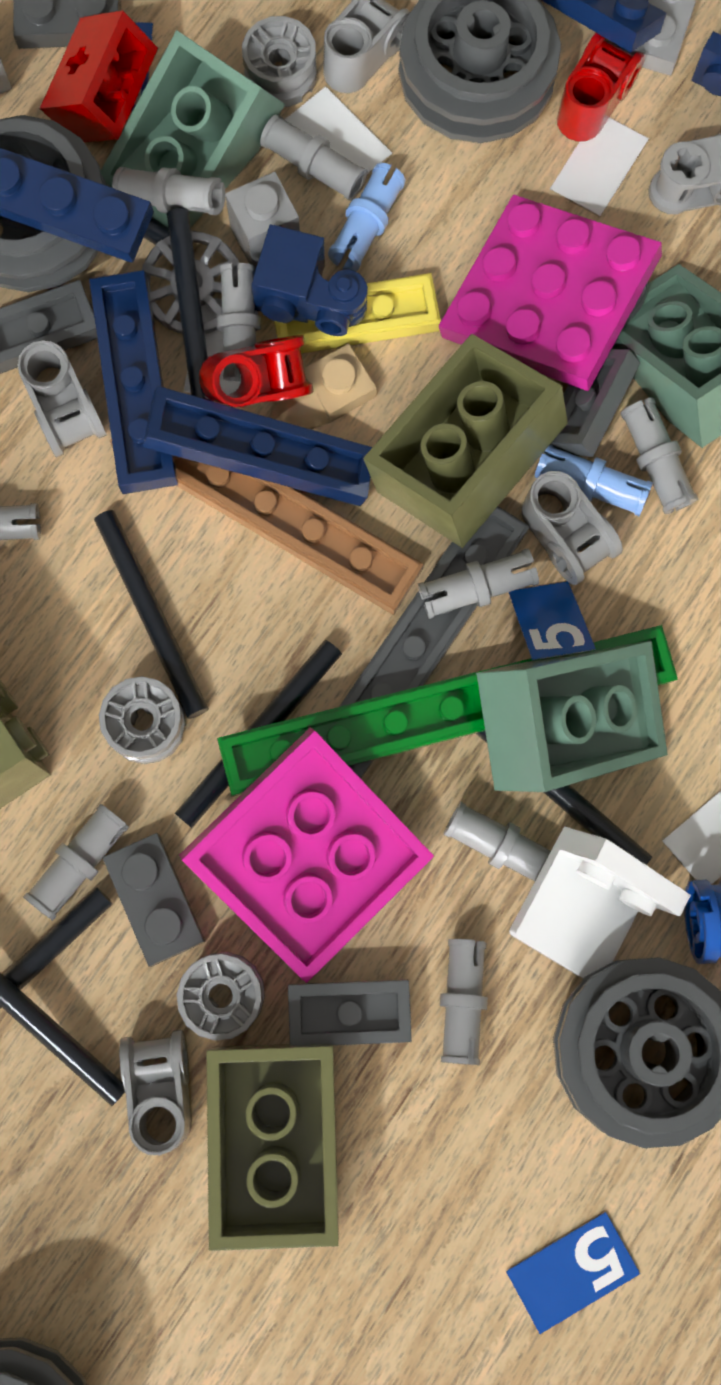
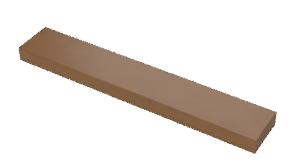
M174 456L178 478L177 487L392 615H395L423 570L424 564L298 489Z

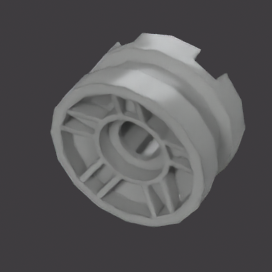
M270 16L258 21L247 31L242 42L245 77L285 104L284 107H291L302 102V96L308 91L312 92L317 81L316 47L310 30L299 20L287 16ZM282 62V66H275V63Z
M143 676L125 679L112 687L103 699L99 712L100 730L108 744L128 761L141 764L160 762L172 755L182 742L186 726L184 710L172 690L159 680ZM140 709H144L147 714L153 715L154 719L151 727L143 731L136 730L132 726L135 725L139 717L137 711Z
M229 952L210 954L191 964L181 977L177 991L178 1011L186 1026L200 1037L215 1041L232 1039L246 1031L261 1013L265 999L264 982L256 966L245 957ZM217 984H225L232 991V1001L224 1008H218V1004L214 999L209 998L210 990Z

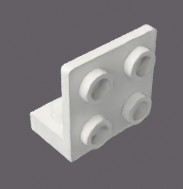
M564 826L510 928V935L579 977L584 978L613 962L638 911L652 916L655 908L680 916L691 895L608 839Z

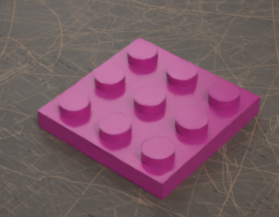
M512 195L439 324L441 337L462 345L472 333L542 375L589 392L662 256V242Z
M309 728L179 854L181 860L305 983L313 978L434 857L312 728Z

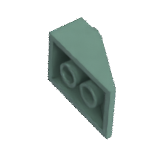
M176 30L123 128L119 140L116 141L102 167L101 175L104 177L106 184L112 188L114 174L120 167L158 172L162 167L176 168L181 172V175L220 178L226 189L261 148L260 138L264 127L275 114L280 115L285 104ZM152 206L154 211L152 217L168 227L167 214L159 212L156 206ZM188 211L190 227L197 222L204 212Z
M678 264L648 283L646 299L641 309L631 320L625 323L612 349H629L640 362L633 377L649 398H654L655 406L668 422L703 448L721 436V292Z
M651 641L524 662L476 673L495 791L547 792L668 755Z

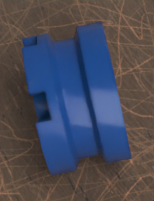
M707 879L688 881L685 891L691 896L684 908L688 943L693 959L697 964L717 963L719 957H721V880L719 885H711Z

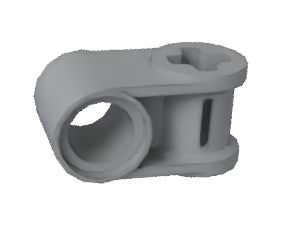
M352 0L325 30L323 75L326 83L340 93H353L362 89L388 58L394 56L400 50L404 21L410 14V11L406 8L399 11L385 0Z
M721 133L712 137L672 144L665 151L660 163L661 170L653 176L648 188L652 204L658 210L667 214H680L685 211L721 205Z
M41 340L25 347L18 359L19 375L36 409L34 411L35 416L55 457L63 455L65 447L92 435H96L99 439L107 436L86 389H82L73 367L61 346L51 341ZM51 367L60 369V373L52 381L45 383L36 381L38 375L43 370Z
M548 471L541 474L533 482L522 505V518L530 526L529 529L547 551L553 565L566 581L572 585H577L584 580V573L606 557L613 559L622 553V543L612 525L598 513L577 482L569 474L561 471ZM550 494L557 497L562 503L563 512L552 514L545 511L538 502V496ZM587 545H590L588 548L578 553L581 549H583Z
M175 1030L169 1038L135 1042L132 1037L121 1038L119 1051L120 1070L123 1087L126 1092L128 1130L131 1141L138 1150L148 1155L168 1153L178 1148L187 1139L192 1124L188 1089L189 1059L184 1031ZM167 1058L166 1063L143 1065L144 1060ZM155 1107H164L174 1115L176 1130L173 1137L167 1142H159L148 1133L146 1127L147 1117Z

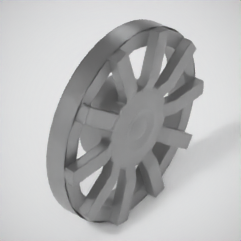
M191 230L193 243L208 246L201 259H195L201 306L207 304L217 316L222 315V307L213 298L214 291L222 293L220 282H214V278L221 275L219 269L221 265L232 263L233 269L237 270L238 286V257L220 238ZM170 236L156 243V246L148 254L142 270L145 271L148 281L153 316L168 329L183 334L181 322L175 320L179 312L174 269L169 271L154 267L162 255L173 265ZM217 250L226 258L227 262L210 269L207 265ZM151 276L169 280L171 285L151 292ZM173 294L175 301L167 314H164L155 301ZM217 316L212 320L203 322L205 334L217 330Z

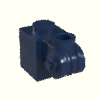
M272 224L269 225L251 284L256 311H260L267 318L281 323H289L295 320L308 324V321L312 320L315 321V326L320 331L332 336L346 335L349 327L355 326L363 320L367 313L368 287L365 279L358 272L348 269L336 272L330 281L322 278L325 267L324 237Z

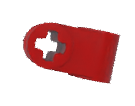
M595 33L586 46L580 61L566 81L557 114V126L560 132L568 139L576 142L595 138L601 132L619 102L623 101L631 90L646 56L639 51L632 55L606 41V38L598 33Z
M304 335L269 339L257 342L254 346L229 350L209 356L202 364L199 372V383L203 393L215 402L232 407H243L265 401L293 399L313 393L312 383L306 381L300 347L305 344ZM233 363L239 369L241 382L234 393L226 395L221 389L219 377L222 370L227 365Z

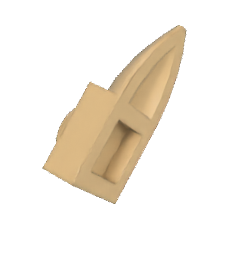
M347 344L305 367L306 381L312 383L314 392L298 398L277 401L269 418L307 429H315L336 420L375 398L377 387L350 345Z

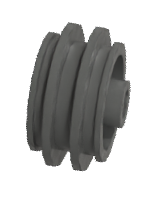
M419 0L404 21L399 50L400 63L398 75L405 101L423 124L450 139L486 143L510 138L534 123L551 99L558 71L561 41L553 16L539 0ZM440 64L450 66L453 71L450 73ZM507 71H517V73L506 79L503 76Z
M25 115L0 119V148L107 186L104 177L101 175L99 164L83 140L57 122ZM0 216V225L3 227V232L0 236V287L33 292L59 287L85 271L99 253V251Z
M660 957L616 960L585 976L563 1003L553 1035L556 1075L572 1106L607 1136L644 1149L682 1146L713 1129L721 1119V991L697 970ZM662 995L670 998L675 1004V1012L668 1019H661L655 1013V1001ZM618 1001L624 1002L630 1009L628 1022L621 1026L615 1025L609 1018V1010ZM693 1032L697 1039L698 1056L695 1057L692 1056L691 1044L687 1038ZM647 1039L664 1043L666 1054L660 1065L642 1060V1048ZM602 1045L610 1047L615 1055L613 1065L605 1070L598 1069L595 1064L594 1051ZM684 1077L688 1081V1085L673 1099L669 1094L668 1087L681 1081ZM636 1083L644 1091V1100L639 1106L632 1108L625 1104L622 1095L626 1086Z

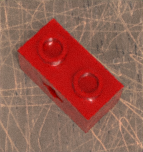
M123 10L81 17L39 109L52 121L57 122L80 137L84 143L119 140L158 47Z

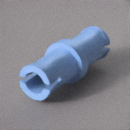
M378 163L374 167L372 175L360 197L353 199L347 207V221L334 244L328 250L330 260L338 266L346 250L351 249L343 270L357 271L360 268L362 260L375 236H380L385 231L389 220L387 214L398 193L405 185V177L397 168L388 184L383 185L385 177L391 168V165L388 163Z
M549 445L542 453L534 478H538L541 474L548 471H561L569 474L577 482L590 502L595 498L633 512L637 516H640L653 484L651 481H644L606 467V460L596 457L594 462L556 449L552 445Z

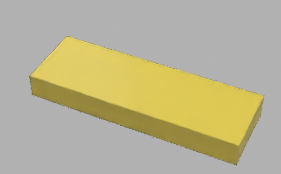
M428 273L366 283L368 287L367 313L361 322L349 327L347 334L344 336L328 335L320 331L315 326V321L309 320L308 324L293 320L289 323L274 321L277 338L304 335L305 344L300 347L301 353L343 347L347 344L351 346L440 331L439 324L441 319L432 274Z

